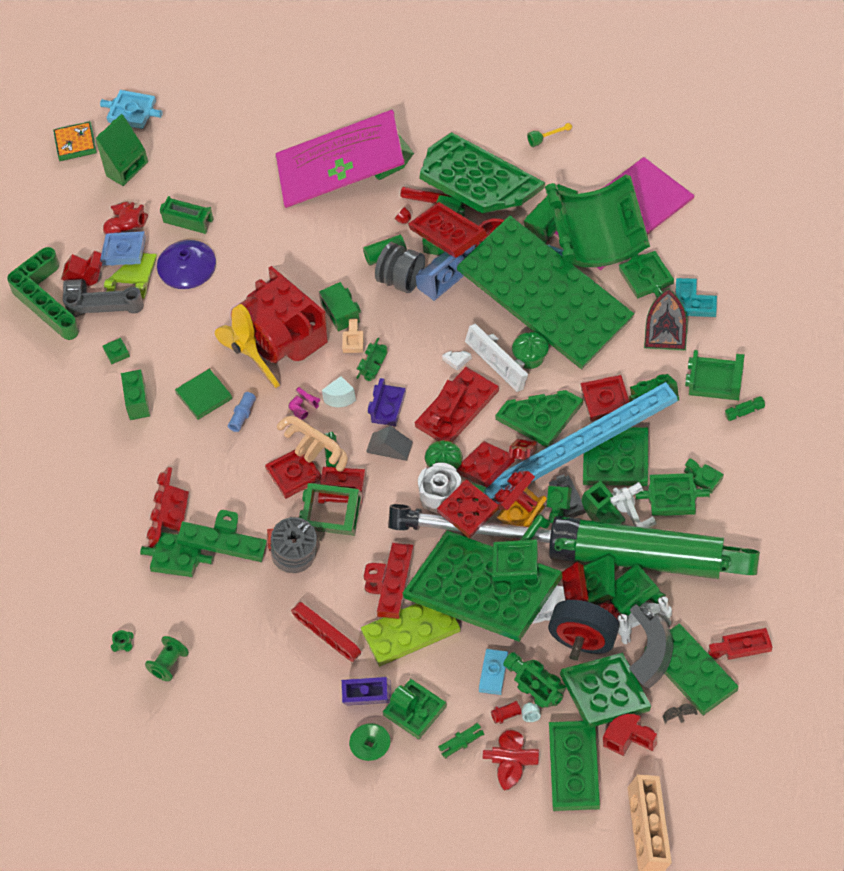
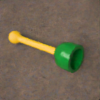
M566 123L563 127L543 134L539 131L527 133L528 142L531 147L539 146L543 142L544 137L564 130L569 131L572 129V125Z

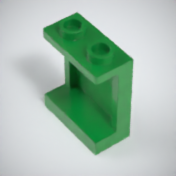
M694 350L693 357H689L688 369L691 370V374H686L685 386L689 387V395L739 401L745 354H736L735 361L699 357L698 350Z

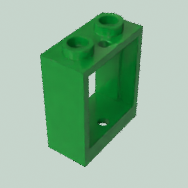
M308 483L307 489L303 491L302 500L305 504L304 509L300 510L299 518L308 521L315 531L355 536L362 493L359 489ZM315 492L349 496L344 525L310 521Z

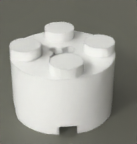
M435 463L432 467L428 469L426 467L421 471L418 477L420 500L425 509L438 513L437 508L461 485V477L452 465Z

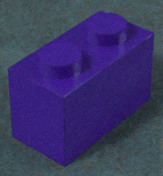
M387 677L341 680L342 703L346 706L390 703L391 680Z

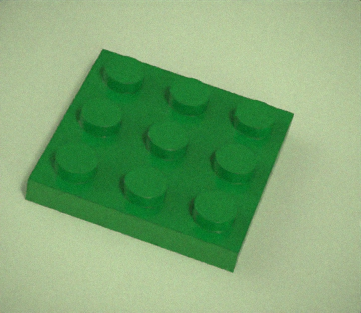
M630 427L583 453V485H595L601 481L605 486H633L638 482L641 486H648V427Z
M623 653L570 666L560 671V676L587 729L610 723L621 715H639L649 712L651 709V704L637 678L629 669L630 665Z

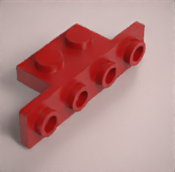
M167 467L164 472H160L157 478L159 488L154 495L153 502L156 504L150 515L152 526L149 528L146 537L149 539L148 547L153 548L159 541L162 526L180 531L182 521L184 522L189 491L169 485L172 473L171 467Z

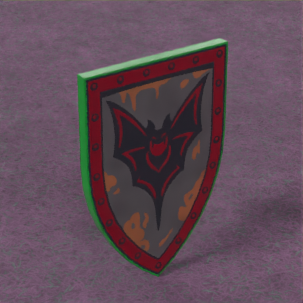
M668 288L657 297L648 311L644 348L686 351V312L679 298Z

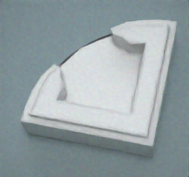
M450 351L442 355V359L458 371L472 359V356L466 351L453 353Z

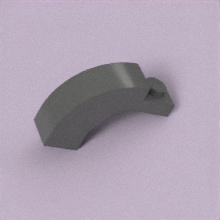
M636 604L630 611L647 634V647L642 657L630 666L629 669L643 686L650 689L668 669L672 658L673 641L670 629L664 619L657 615L654 617L653 613L646 606L642 608Z

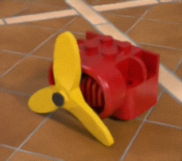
M270 266L268 268L270 280L267 282L262 279L255 282L256 290L251 292L244 301L232 308V326H220L215 330L214 334L217 340L224 346L234 350L237 354L243 353L250 357L269 382L277 388L280 386L278 381L261 357L270 363H277L286 356L293 361H302L327 344L328 341L325 311L274 267Z

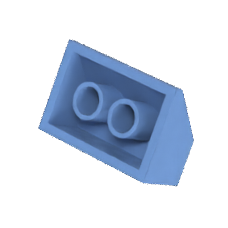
M475 245L457 258L444 252L439 257L433 259L431 264L425 269H421L416 275L417 289L433 301L439 298L464 277L457 270V265L475 249Z

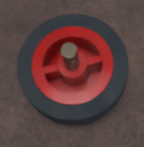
M565 600L555 605L548 630L558 642L572 649L569 658L578 660L580 652L602 654L612 650L619 631V622L610 612L598 605L580 600Z

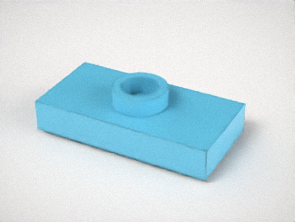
M486 649L479 692L502 695L506 672L503 662L508 656V651Z

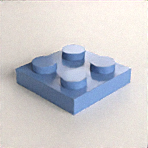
M145 232L106 234L100 258L102 266L141 264L146 240Z

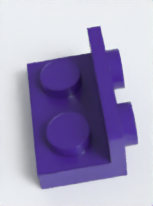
M380 378L378 385H375L373 389V402L370 401L368 405V414L371 415V422L396 427L406 395V388L385 385V379Z

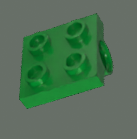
M410 679L405 686L400 685L391 695L390 703L382 712L383 716L417 739H420L444 711L447 703Z

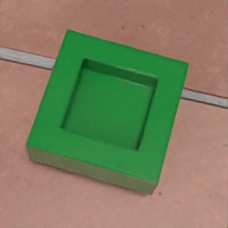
M121 338L102 346L111 365L130 357Z

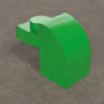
M601 481L584 492L582 505L592 521L596 520L597 522L620 525L625 522L626 519L611 503L610 497H613L612 493Z

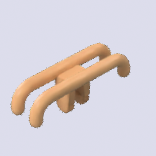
M287 416L277 424V429L280 431L284 430L287 425L293 424L285 430L284 436L286 438H290L295 432H301L305 435L295 450L298 456L305 454L304 459L311 462L325 447L332 452L329 463L335 464L339 459L336 470L339 472L344 470L348 457L347 453L340 448L337 442L295 416Z

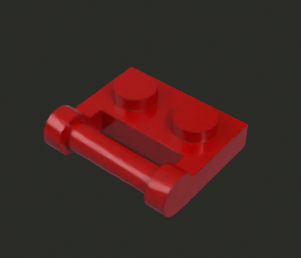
M323 467L320 484L359 489L363 495L366 472L365 469L344 468L343 471L339 472L336 470V467ZM318 493V503L325 504L326 502L348 503L349 496Z

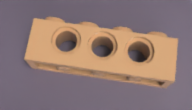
M637 774L627 787L638 871H665L672 861L660 777Z

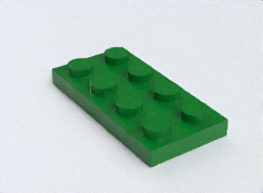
M679 623L670 629L673 652L665 675L704 716L737 692L739 686Z
M584 721L549 722L553 811L600 809L595 727L587 729Z

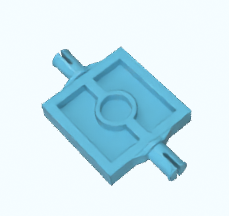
M120 90L117 97L112 101L104 99L100 101V107L110 108L106 117L109 123L122 114L131 127L143 129L149 117L161 118L163 115L162 110L153 109L156 98L151 95Z

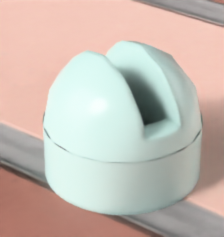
M528 702L523 706L522 718L524 721L536 722L540 719L541 714L537 704Z

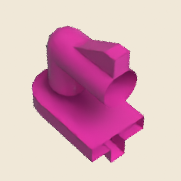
M298 387L296 392L302 398L296 395L288 407L293 411L295 417L303 420L308 416V412L300 406L302 402L306 400L317 409L319 407L318 403L321 400Z

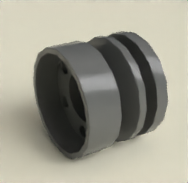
M390 242L384 247L378 257L375 267V279L377 282L385 283L387 286L394 285L395 289L411 293L417 286L416 275L425 267V256L420 252L412 249L406 250L404 246Z
M290 517L281 520L275 525L271 533V557L273 563L280 570L287 573H299L309 568L315 560L317 535L314 527L308 521L302 518Z

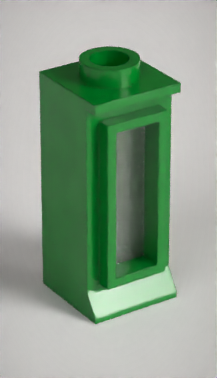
M170 196L167 197L165 203H162L160 207L163 223L203 234L207 233L205 220L208 222H213L214 220L211 207H202L170 198Z

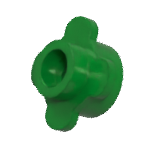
M124 630L113 633L111 650L113 652L119 650L131 651L133 648L131 644L134 638L133 633Z

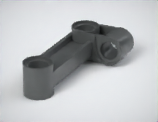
M83 279L64 280L63 303L65 309L74 317H78L82 313L114 311L138 313L144 307L140 290L136 287H128L124 291L87 293L86 281Z

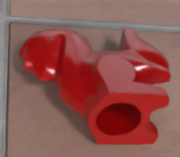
M121 202L111 206V209L114 211L113 214L118 215V217L110 218L104 223L103 233H121L133 228H143L148 218V214L144 213V205L141 204L138 208H134V202L130 204L129 202Z

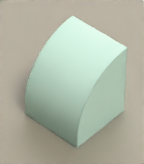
M339 377L322 389L324 403L329 406L345 407L356 401L354 388L342 377Z

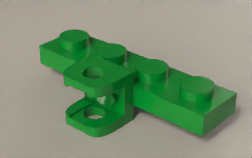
M220 510L217 514L214 528L182 521L177 544L262 562L267 540L236 533L238 514L232 511ZM228 516L231 518V521L225 520L223 518Z

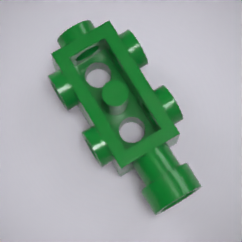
M512 652L506 657L503 666L510 672L514 671L517 674L514 678V681L518 683L517 688L521 692L530 693L535 697V704L542 708L557 706L563 700L564 695L562 694L566 686L561 683L559 677L550 674L544 669L542 663L537 660L523 662L522 657L516 652Z

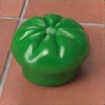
M535 332L520 334L512 344V352L516 360L522 361L525 364L523 367L526 369L539 367L544 362L545 356L549 351L546 338Z
M441 440L432 443L427 448L424 459L429 468L435 463H446L458 469L462 463L463 455L455 443Z

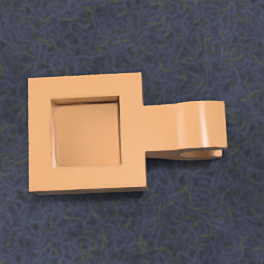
M349 319V331H343V353L364 352V332L359 331L357 319Z

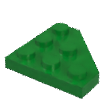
M567 390L557 391V394L545 396V394L529 396L528 399L516 401V399L507 400L495 415V419L548 448L583 405V399Z

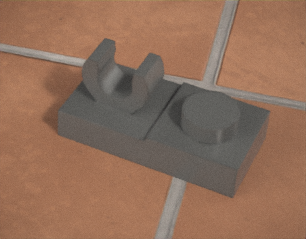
M563 474L556 477L555 481L549 482V486L572 488L570 510L564 509L563 516L576 517L586 513L582 500L569 476L565 477Z

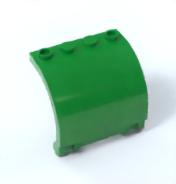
M625 174L612 184L587 193L563 192L558 190L555 183L545 186L546 194L549 195V206L552 209L559 235V244L563 248V259L567 260L569 264L580 267L608 266L632 258L650 247L631 176Z

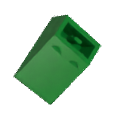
M122 114L95 138L106 177L121 186H124L148 163L145 148Z

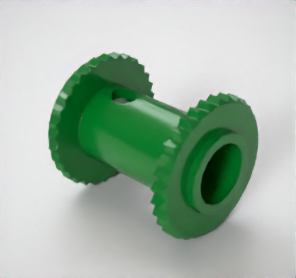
M164 636L161 639L164 648L155 661H146L145 667L155 677L163 681H171L173 676L169 671L179 656L186 657L189 652L186 646L177 639Z

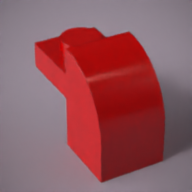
M94 250L87 260L72 254L64 265L61 280L83 279L86 281V286L96 284L102 262H100L102 253Z
M625 714L615 718L603 735V747L622 756L625 755L632 742L651 751L657 745V733L650 727H642L641 716L635 714Z

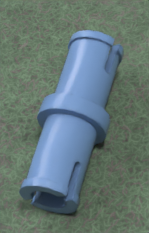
M250 392L243 394L239 405L235 406L234 414L227 425L230 430L239 432L244 420L249 417L250 409L256 400L254 394Z

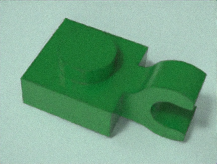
M690 458L685 463L686 468L684 472L693 473V477H695L694 484L702 489L709 488L711 494L723 479V473L707 464L701 468L696 461Z
M548 486L546 507L552 508L549 515L551 523H553L555 516H563L564 509L570 510L572 488Z

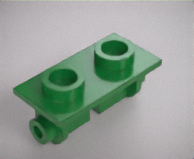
M379 338L376 339L374 344L369 343L364 354L367 357L365 360L361 359L356 368L359 370L357 379L360 375H363L367 381L375 379L380 366L374 363V361L382 364L388 353L386 345L377 344Z

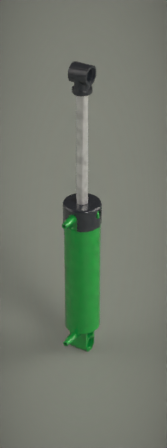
M391 504L389 507L388 528L408 530L409 527H413L414 530H419L420 526L460 531L442 516L422 514L421 509L411 510L410 506L404 504ZM555 516L551 530L539 528L531 539L550 543L549 556L551 559L591 563L609 555L614 558V566L632 568L638 564L644 570L719 579L720 572L757 575L760 556L758 550L725 546L723 537L581 520V518ZM486 522L476 534L521 539L529 527Z

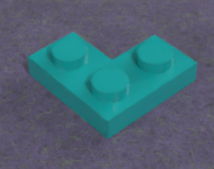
M676 278V296L681 301L686 316L716 317L717 296L696 295L697 279Z

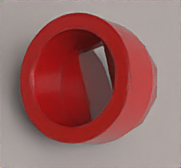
M403 207L394 219L401 224H406L411 219V213Z

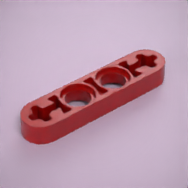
M299 602L291 609L292 614L299 622L349 661L354 662L361 655V651L355 643L304 603Z

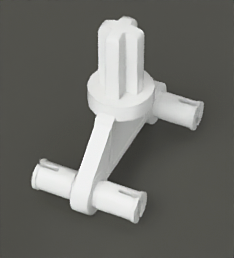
M639 482L628 489L626 487L623 489L614 488L612 492L613 497H610L612 505L616 506L621 512H627L634 526L650 528L657 524L653 517L643 522L639 520L634 507L635 499L633 495L643 491Z
M667 597L659 598V604L645 602L640 606L642 608L646 606L653 613L654 617L657 615L664 619L666 623L668 622L667 625H671L672 609L668 605ZM632 613L629 616L625 614L618 616V634L621 635L623 644H628L627 640L629 643L631 642L630 634L632 628L640 625Z

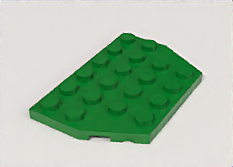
M452 132L428 148L419 179L481 213L523 205L545 187L544 181Z

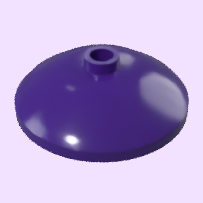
M182 240L171 244L162 251L157 260V272L160 279L168 286L177 289H191L202 285L210 279L216 268V258L213 250L205 243L196 240Z

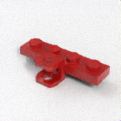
M392 543L387 568L386 564L383 563L366 564L363 575L366 581L365 591L372 594H381L377 608V617L400 618L404 599L402 593L406 589L414 545ZM372 570L377 571L376 574H370L369 572ZM371 583H377V586H372Z

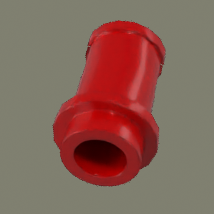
M517 701L499 708L496 706L494 710H491V716L495 724H502L506 719L521 715V708Z

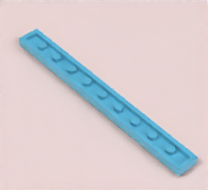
M665 382L504 471L486 488L487 496L495 501L494 495L501 488L503 490L509 484L507 480L514 472L529 471L535 476L532 482L674 404L678 401L677 396Z

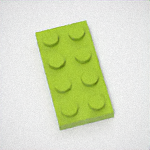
M417 603L402 609L399 619L384 617L361 627V632L379 667L461 632L460 626L454 617Z

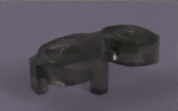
M683 704L679 708L672 707L668 709L662 718L666 724L667 721L678 716L680 723L685 722L683 715H698L692 704Z

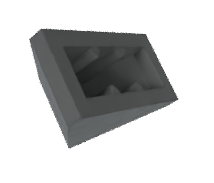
M392 426L372 433L366 451L370 454L407 461L413 441Z

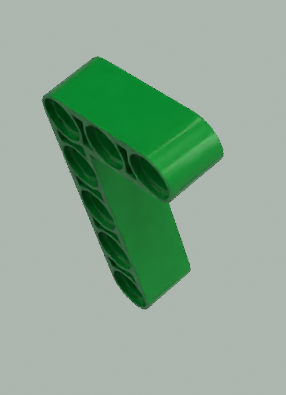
M45 247L10 272L7 276V281L15 297L66 340H72L79 334L75 317L38 285L59 269V261L55 250L51 247Z

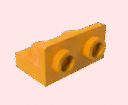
M526 488L524 492L538 502L535 507L533 506L534 509L528 513L515 501L508 510H501L497 518L503 524L530 527L534 517L543 511L545 507L543 504L547 498L544 495L538 498Z

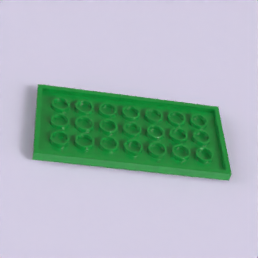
M512 216L506 218L457 265V270L532 331L545 337L552 347L581 370L618 334L635 314L573 264H569L559 253Z

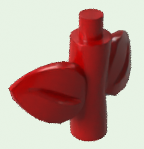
M506 730L500 735L498 740L499 747H492V750H483V759H491L492 763L500 764L497 768V776L504 791L509 790L519 782L523 775L522 766L538 765L539 749H523L524 738L522 734L515 730Z

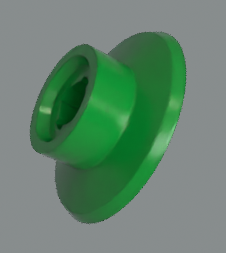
M368 723L361 725L350 736V750L361 760H377L384 756L390 747L389 733L378 724ZM369 742H371V743H373V746L370 747V746H367V744H368Z

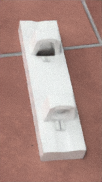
M476 324L469 326L465 342L516 392L523 390L528 374L523 370L525 364L519 359L513 360L496 344L498 338L494 334L487 335Z

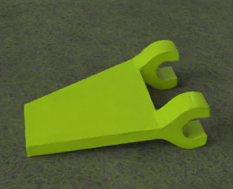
M143 253L141 264L123 265L110 278L105 280L104 288H107L106 292L116 291L117 282L136 284L135 287L140 290L141 297L145 299L147 285L157 259V254Z

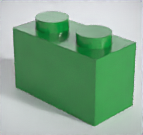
M341 282L319 291L321 305L338 332L349 327V319H357L358 323L360 322V307L357 302L352 301L350 290L344 288Z
M141 369L121 373L125 406L129 419L135 420L150 417L146 385Z

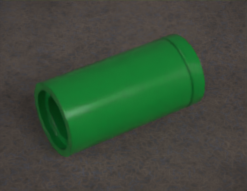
M399 234L364 246L363 252L368 265L371 266L377 263L382 250L390 242L397 243L399 246L406 248L402 235Z

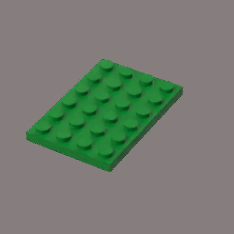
M447 530L402 594L406 600L520 642L563 576L562 571L538 563V579L493 582V547Z

